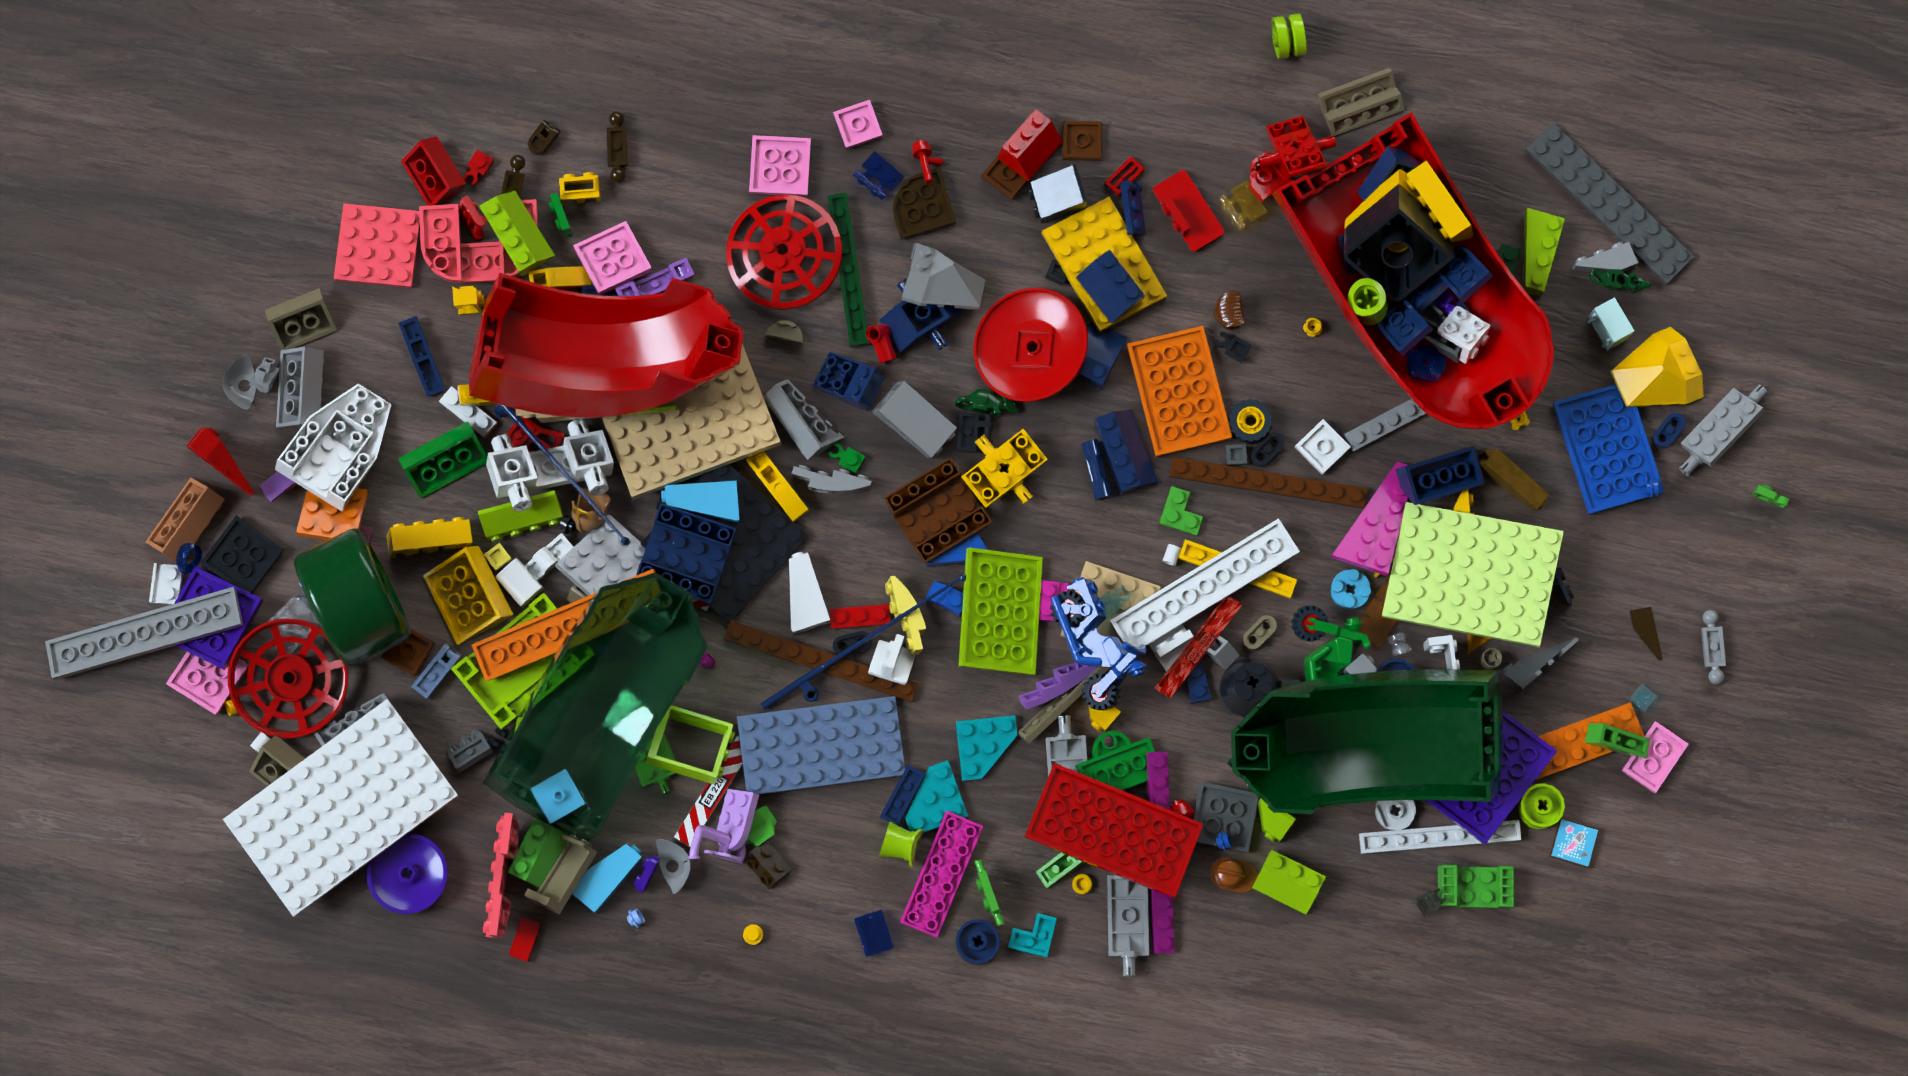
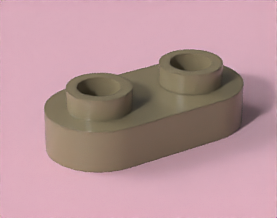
M1268 615L1259 618L1244 634V646L1249 650L1258 649L1275 632L1277 628L1276 620ZM1264 623H1268L1270 625V628L1268 630H1265L1263 628ZM1254 637L1256 639V643H1250L1249 638Z

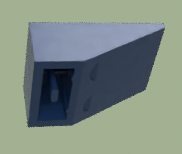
M829 352L812 386L854 407L869 411L886 377L872 366Z

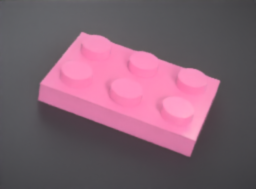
M1656 721L1645 735V738L1650 739L1647 758L1631 756L1621 770L1654 794L1658 791L1688 746L1687 742Z

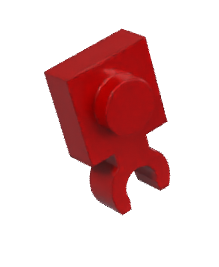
M476 150L467 165L471 170L464 174V181L466 182L469 177H473L474 180L471 184L475 187L479 181L478 176L485 177L494 159Z

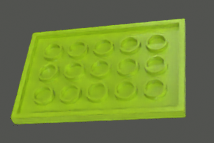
M966 548V581H964L958 667L1035 675L1043 557Z

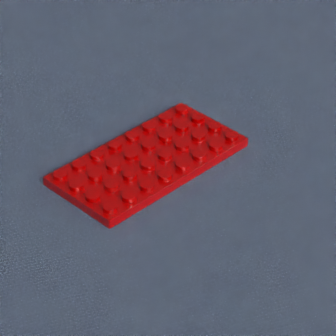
M1054 763L1024 838L1175 898L1203 823Z

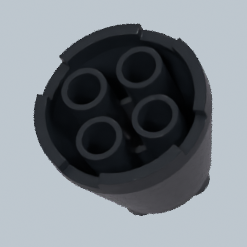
M1255 658L1240 659L1232 663L1223 673L1219 688L1220 696L1224 705L1230 711L1245 718L1271 691L1279 689V680L1275 671L1264 661ZM1250 681L1251 683L1256 684L1255 688H1253L1252 685L1248 686L1247 683Z

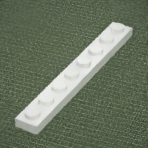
M1519 820L1504 821L1487 843L1521 841ZM1458 825L1359 833L1361 854L1482 844Z

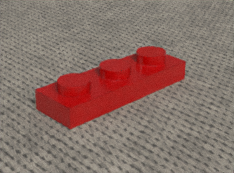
M889 604L830 609L831 630L885 625L890 622Z

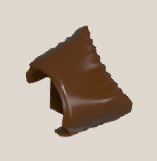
M1236 290L1222 294L1214 308V318L1225 329L1237 328L1245 323L1241 293Z

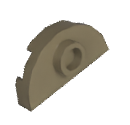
M778 321L769 327L765 333V337L803 345L801 330L795 323L790 321Z

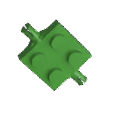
M646 728L639 730L638 733L642 743L637 747L629 749L628 752L642 787L659 784L663 794L671 791L666 780L677 773L646 764L653 739L649 738ZM663 735L657 756L676 761L666 735Z
M982 859L974 862L978 871L976 885L979 893H984L985 898L982 901L986 912L990 911L991 915L994 916L997 927L1004 925L1002 911L999 910L987 876V870Z

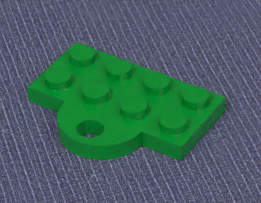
M1107 731L1098 736L1092 746L1093 758L1079 763L1075 767L1080 774L1117 789L1125 790L1147 781L1146 752H1155L1150 737L1131 744L1124 734L1118 731ZM1106 736L1113 739L1112 747L1105 746L1104 738Z

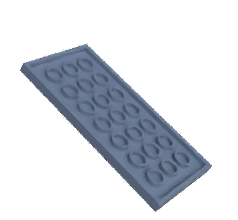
M895 696L737 716L746 792L761 795L902 776L905 771Z

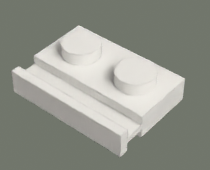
M154 563L150 603L164 605L175 603L181 592L183 566Z

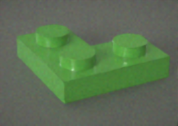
M1171 486L1159 524L1197 536L1203 516L1184 511L1190 492Z

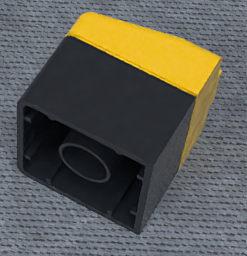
M1402 169L1395 172L1346 218L1344 227V259L1365 278L1377 281L1383 287L1386 297L1393 302L1401 301L1454 258V242H1451L1449 238L1445 239L1439 230L1442 227L1438 221L1436 223L1432 221L1428 214L1431 211L1427 205L1425 207L1421 205L1417 199L1420 195L1416 189L1414 191L1410 189L1406 183L1409 180L1407 173Z

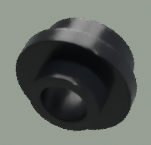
M565 515L560 522V530L564 534H569L576 529V523L572 515Z

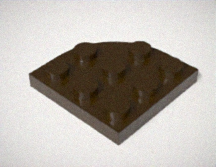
M940 168L930 170L933 179L932 183L926 184L922 172L905 181L894 199L893 215L900 240L956 224V218Z

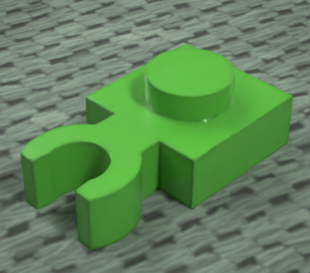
M1758 485L1752 494L1753 497L1767 503H1773L1783 509L1789 501L1788 498L1777 495L1773 488L1767 485Z

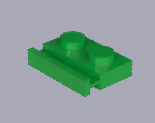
M558 193L551 194L552 201L548 203L552 213L556 212L558 219L555 222L558 231L563 230L565 238L573 234Z

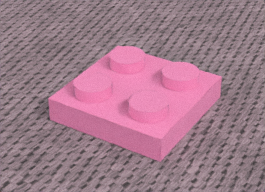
M870 100L833 112L846 150L883 137Z

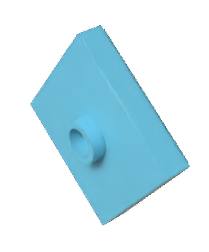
M566 769L530 789L549 824L585 804Z

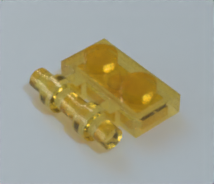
M1247 180L1230 190L1233 196L1231 199L1228 200L1225 194L1219 197L1222 203L1221 207L1224 211L1228 212L1232 218L1231 222L1237 226L1239 231L1246 227L1242 221L1246 217L1251 224L1268 213L1264 205L1249 190ZM1237 203L1243 212L1238 214L1233 205Z

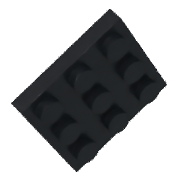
M236 515L201 561V564L226 582L253 594L285 550Z

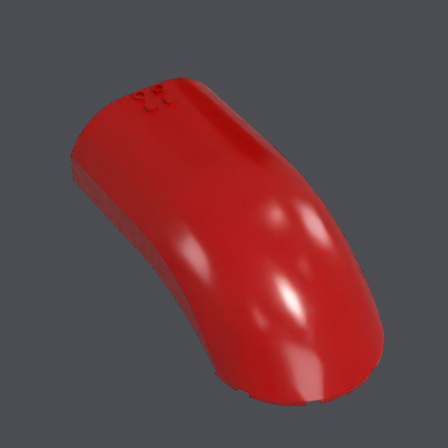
M1412 112L1395 121L1389 128L1373 136L1370 141L1331 162L1327 167L1319 169L1309 176L1306 174L1296 181L1292 180L1275 190L1272 195L1345 318L1375 360L1421 410L1432 418L1454 427L1487 429L1515 419L1533 405L1548 381L1553 364L1554 346L1552 344V332L1543 309L1541 310L1522 288L1483 233ZM1388 146L1404 150L1421 163L1425 161L1429 163L1472 227L1474 237L1456 241L1454 246L1467 248L1493 275L1471 297L1462 302L1473 315L1490 324L1487 343L1484 346H1480L1475 358H1470L1466 364L1461 361L1458 364L1420 342L1402 356L1380 331L1377 324L1365 325L1360 323L1348 304L1350 288L1356 281L1363 279L1364 276L1359 272L1345 274L1336 237L1344 234L1346 218L1363 202L1357 191ZM1447 288V290L1455 298V301L1451 304L1453 305L1460 299L1455 295V293L1450 288Z

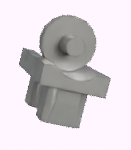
M265 357L250 379L249 385L256 386L260 392H269L273 387V382L279 375L280 368L275 367L276 360Z

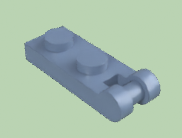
M445 644L411 687L428 700L451 671V668L460 661L462 655L458 652L455 653L448 644ZM445 656L450 658L448 663L442 660Z

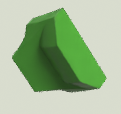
M766 805L755 811L750 832L744 845L752 844L759 846L775 835L777 820Z

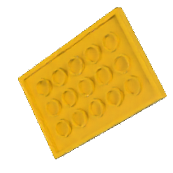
M1110 197L1042 230L1041 233L1061 265L1062 270L1065 272L1098 332L1167 297L1133 236L1127 235L1126 224ZM1108 250H1111L1145 294L1142 303L1112 324L1076 279L1087 266Z

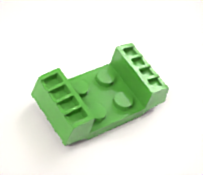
M1438 866V907L1514 908V867Z

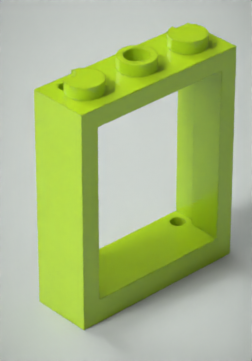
M664 703L646 764L715 785L716 779H721L724 770L723 767H720L722 760L727 761L730 751L726 749L727 744H732L735 732L732 731L733 724ZM669 718L724 735L713 772L657 756Z

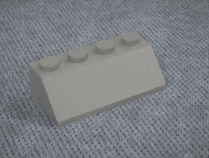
M306 346L281 350L276 428L300 429L309 416L320 409L324 350Z

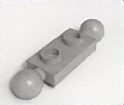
M1707 610L1702 617L1707 627L1701 628L1705 668L1712 669L1708 675L1709 681L1712 684L1718 685L1724 680V673L1720 670V667L1726 666L1722 626L1715 627L1719 619L1717 612Z

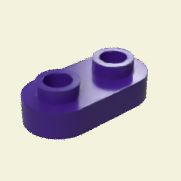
M654 854L651 858L647 856L642 866L645 868L642 876L638 875L634 882V886H636L635 891L641 894L645 892L659 864L660 857Z

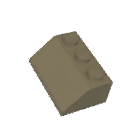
M320 288L265 310L267 321L281 350L295 348L337 331Z
M275 735L261 747L249 772L268 787L305 758Z

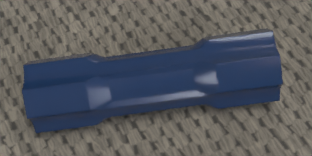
M1098 439L1085 441L1081 445L1087 462L1095 501L1111 498L1112 494L1106 478Z

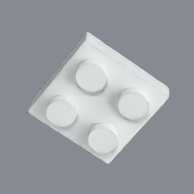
M1324 419L1295 445V448L1322 475L1351 447Z

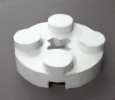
M1413 800L1377 801L1375 808L1378 822L1386 830L1393 831L1407 828L1412 823L1416 813V806ZM1393 805L1396 808L1400 807L1399 816L1390 813Z

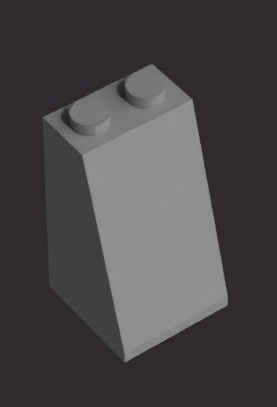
M905 381L896 382L872 410L874 415L927 458L937 457L943 450L941 446L945 441L949 442L955 436L954 431L957 427Z

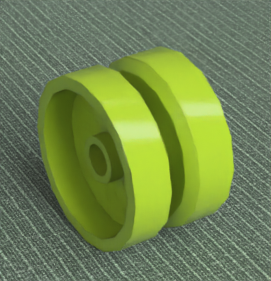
M1290 14L1287 22L1283 16L1272 17V39L1277 58H1289L1291 51L1296 57L1306 55V36L1301 14Z
M1545 783L1535 784L1528 788L1517 803V813L1520 820L1527 827L1535 830L1547 829L1557 823L1563 816L1565 809L1564 798L1560 791L1554 786ZM1540 804L1543 806L1542 810L1538 809Z

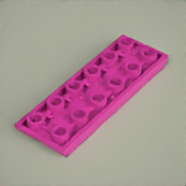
M949 811L945 812L900 923L936 938L938 937L982 831V825Z

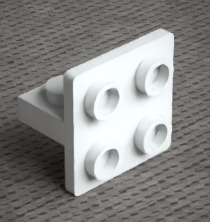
M1183 624L1150 643L1149 646L1166 673H1170L1178 667L1195 645V642L1193 641L1191 631H1187Z
M897 634L895 640H891L890 643L882 640L878 641L868 674L906 685L916 655L911 656V651L902 647L904 636Z

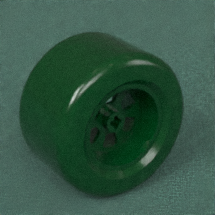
M355 528L349 529L296 556L294 566L305 596L326 638L344 665L348 667L358 666L409 640L411 629L400 601L372 546L360 530Z

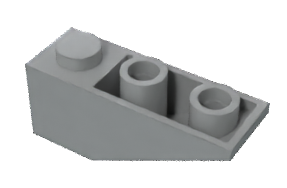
M1618 242L1611 246L1612 249L1607 251L1601 249L1593 253L1594 256L1587 258V256H1583L1577 259L1572 269L1573 271L1583 272L1598 269L1602 273L1608 270L1619 269L1625 272L1635 268L1638 261L1629 242L1624 244Z

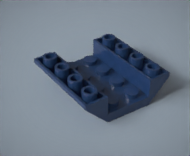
M660 503L636 576L654 569L662 588L711 604L736 528Z

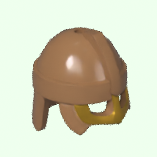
M588 488L582 489L607 517L610 497L606 493L593 496ZM580 493L577 504L572 500V518L579 532H591L605 523V520Z

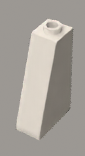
M803 552L793 554V558L789 559L791 630L793 635L831 623L809 555Z

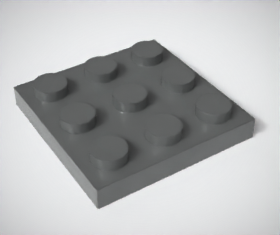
M1200 782L1193 820L1203 823V827L1196 843L1218 847L1216 838L1219 837V832H1228L1232 842V848L1228 849L1248 853L1259 798L1253 792Z

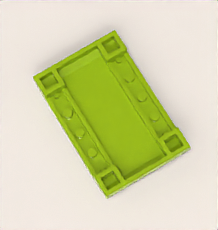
M543 593L530 603L526 610L496 634L557 608L546 594ZM584 641L488 682L485 681L474 652L468 657H464L451 670L499 728L503 730L587 663L595 653Z

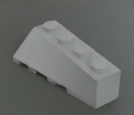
M383 693L362 704L360 710H351L345 714V718L338 722L333 720L327 723V728L319 729L313 733L321 746H323L388 698Z

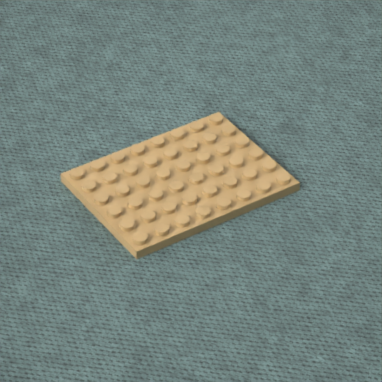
M743 344L738 366L724 375L668 403L662 404H676L677 410L602 417L632 500L664 489L665 485L680 483L781 445Z

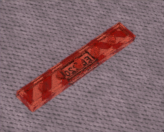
M1227 596L1220 602L1155 686L1159 693L1168 698L1173 696L1240 609L1242 604L1239 601Z

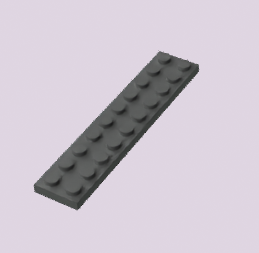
M1554 123L1526 149V152L1620 242L1623 244L1629 242L1635 256L1665 285L1693 259L1694 256Z

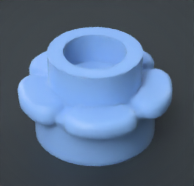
M638 909L629 910V916H627L629 924L632 927H641V924L645 922L642 913Z

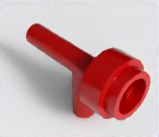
M926 140L916 141L912 145V154L915 159H920L925 182L930 184L933 182L929 165L942 166L943 159L929 157L932 151L930 144Z

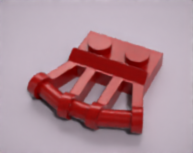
M520 416L536 437L539 434L554 437L553 448L562 445L566 434L543 429L528 418ZM514 423L506 434L510 436L513 447L526 445L529 453L534 452L529 449L534 442L518 424ZM540 440V442L546 447V449L552 448L551 446Z

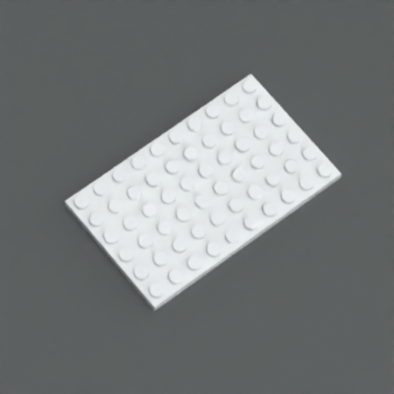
M386 699L223 820L289 912L295 917L458 797V794L390 701Z

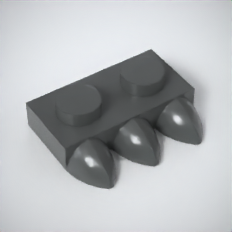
M473 730L471 734L472 741L462 737L459 742L460 749L454 745H449L448 756L458 773L493 752L481 732Z

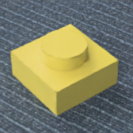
M500 543L484 554L495 571L512 560Z

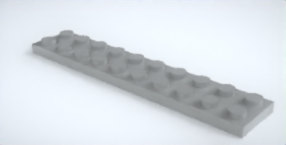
M231 587L45 641L51 677L54 680L241 627L243 626L236 588Z

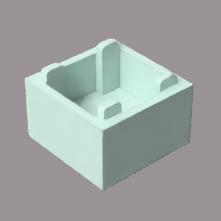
M1615 297L1594 308L1588 316V324H1592L1603 343L1602 348H1606L1607 351L1627 341L1634 333L1633 327Z

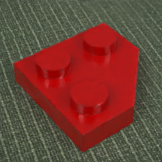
M1266 151L1260 156L1268 155L1269 153ZM1258 157L1250 164L1249 190L1260 203L1271 197L1276 189L1291 181L1290 178L1285 179L1278 164L1261 169Z

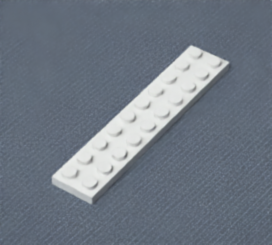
M1278 518L1110 620V623L1123 643L1128 642L1135 647H1139L1142 644L1147 646L1297 555L1300 551Z

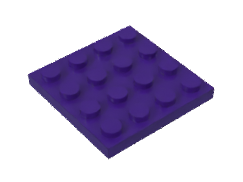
M195 567L174 604L234 587L237 591L243 626L175 646L225 670L235 648L243 639L263 600Z

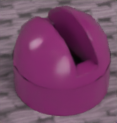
M707 652L699 660L700 666L704 669H711L717 664L714 658Z

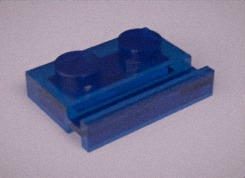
M882 909L854 918L866 957L894 948Z

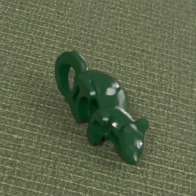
M1592 269L1589 273L1590 280L1594 284L1601 285L1609 290L1626 289L1635 293L1636 291L1652 287L1650 282L1637 277V274L1634 272L1624 274L1622 270L1614 269L1602 273L1598 269Z
M977 389L969 396H961L955 400V406L960 409L986 414V411H992V415L1000 417L1001 410L1010 413L1020 412V409L1013 400L995 395L987 389ZM963 402H966V403L970 404V406H967V405L962 404V403H963Z

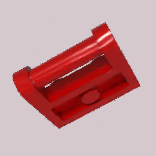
M467 195L461 198L459 216L473 239L480 241L484 238L483 228L486 225L487 219L484 215L478 213L477 204L474 200L471 201Z

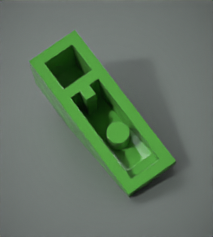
M1589 723L1585 743L1646 759L1650 739L1604 723Z
M1060 853L1038 869L1036 874L1045 887L1049 888L1085 862Z

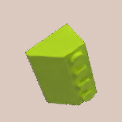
M516 191L495 196L479 206L521 276L526 275L528 271L536 269L555 257Z
M555 490L530 497L532 506L524 511H514L511 502L478 511L487 540L497 542L503 540V537L507 535L515 537L521 535L522 531L530 530V532L542 529L541 526L559 525L564 516Z

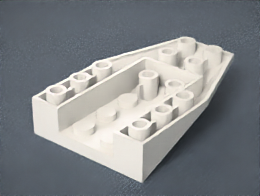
M360 384L355 385L309 416L277 459L275 470L335 508L343 511L377 459L391 404Z

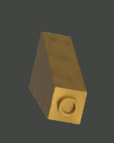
M1483 449L1477 457L1483 474L1530 510L1541 509L1546 504V498L1549 494L1499 449Z

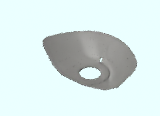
M244 355L232 363L223 377V389L228 398L235 405L246 410L252 405L256 386H251L248 391L242 392L238 385L242 380L250 382L254 375L249 355Z
M657 839L655 842L660 857V868L673 894L680 891L689 876L690 860L688 854L679 845L668 840ZM670 860L677 861L679 865L678 870L674 873L666 869V864Z

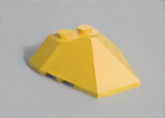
M1672 327L1653 333L1610 371L1626 407L1668 406L1669 404L1686 405L1704 397L1703 376L1686 338Z

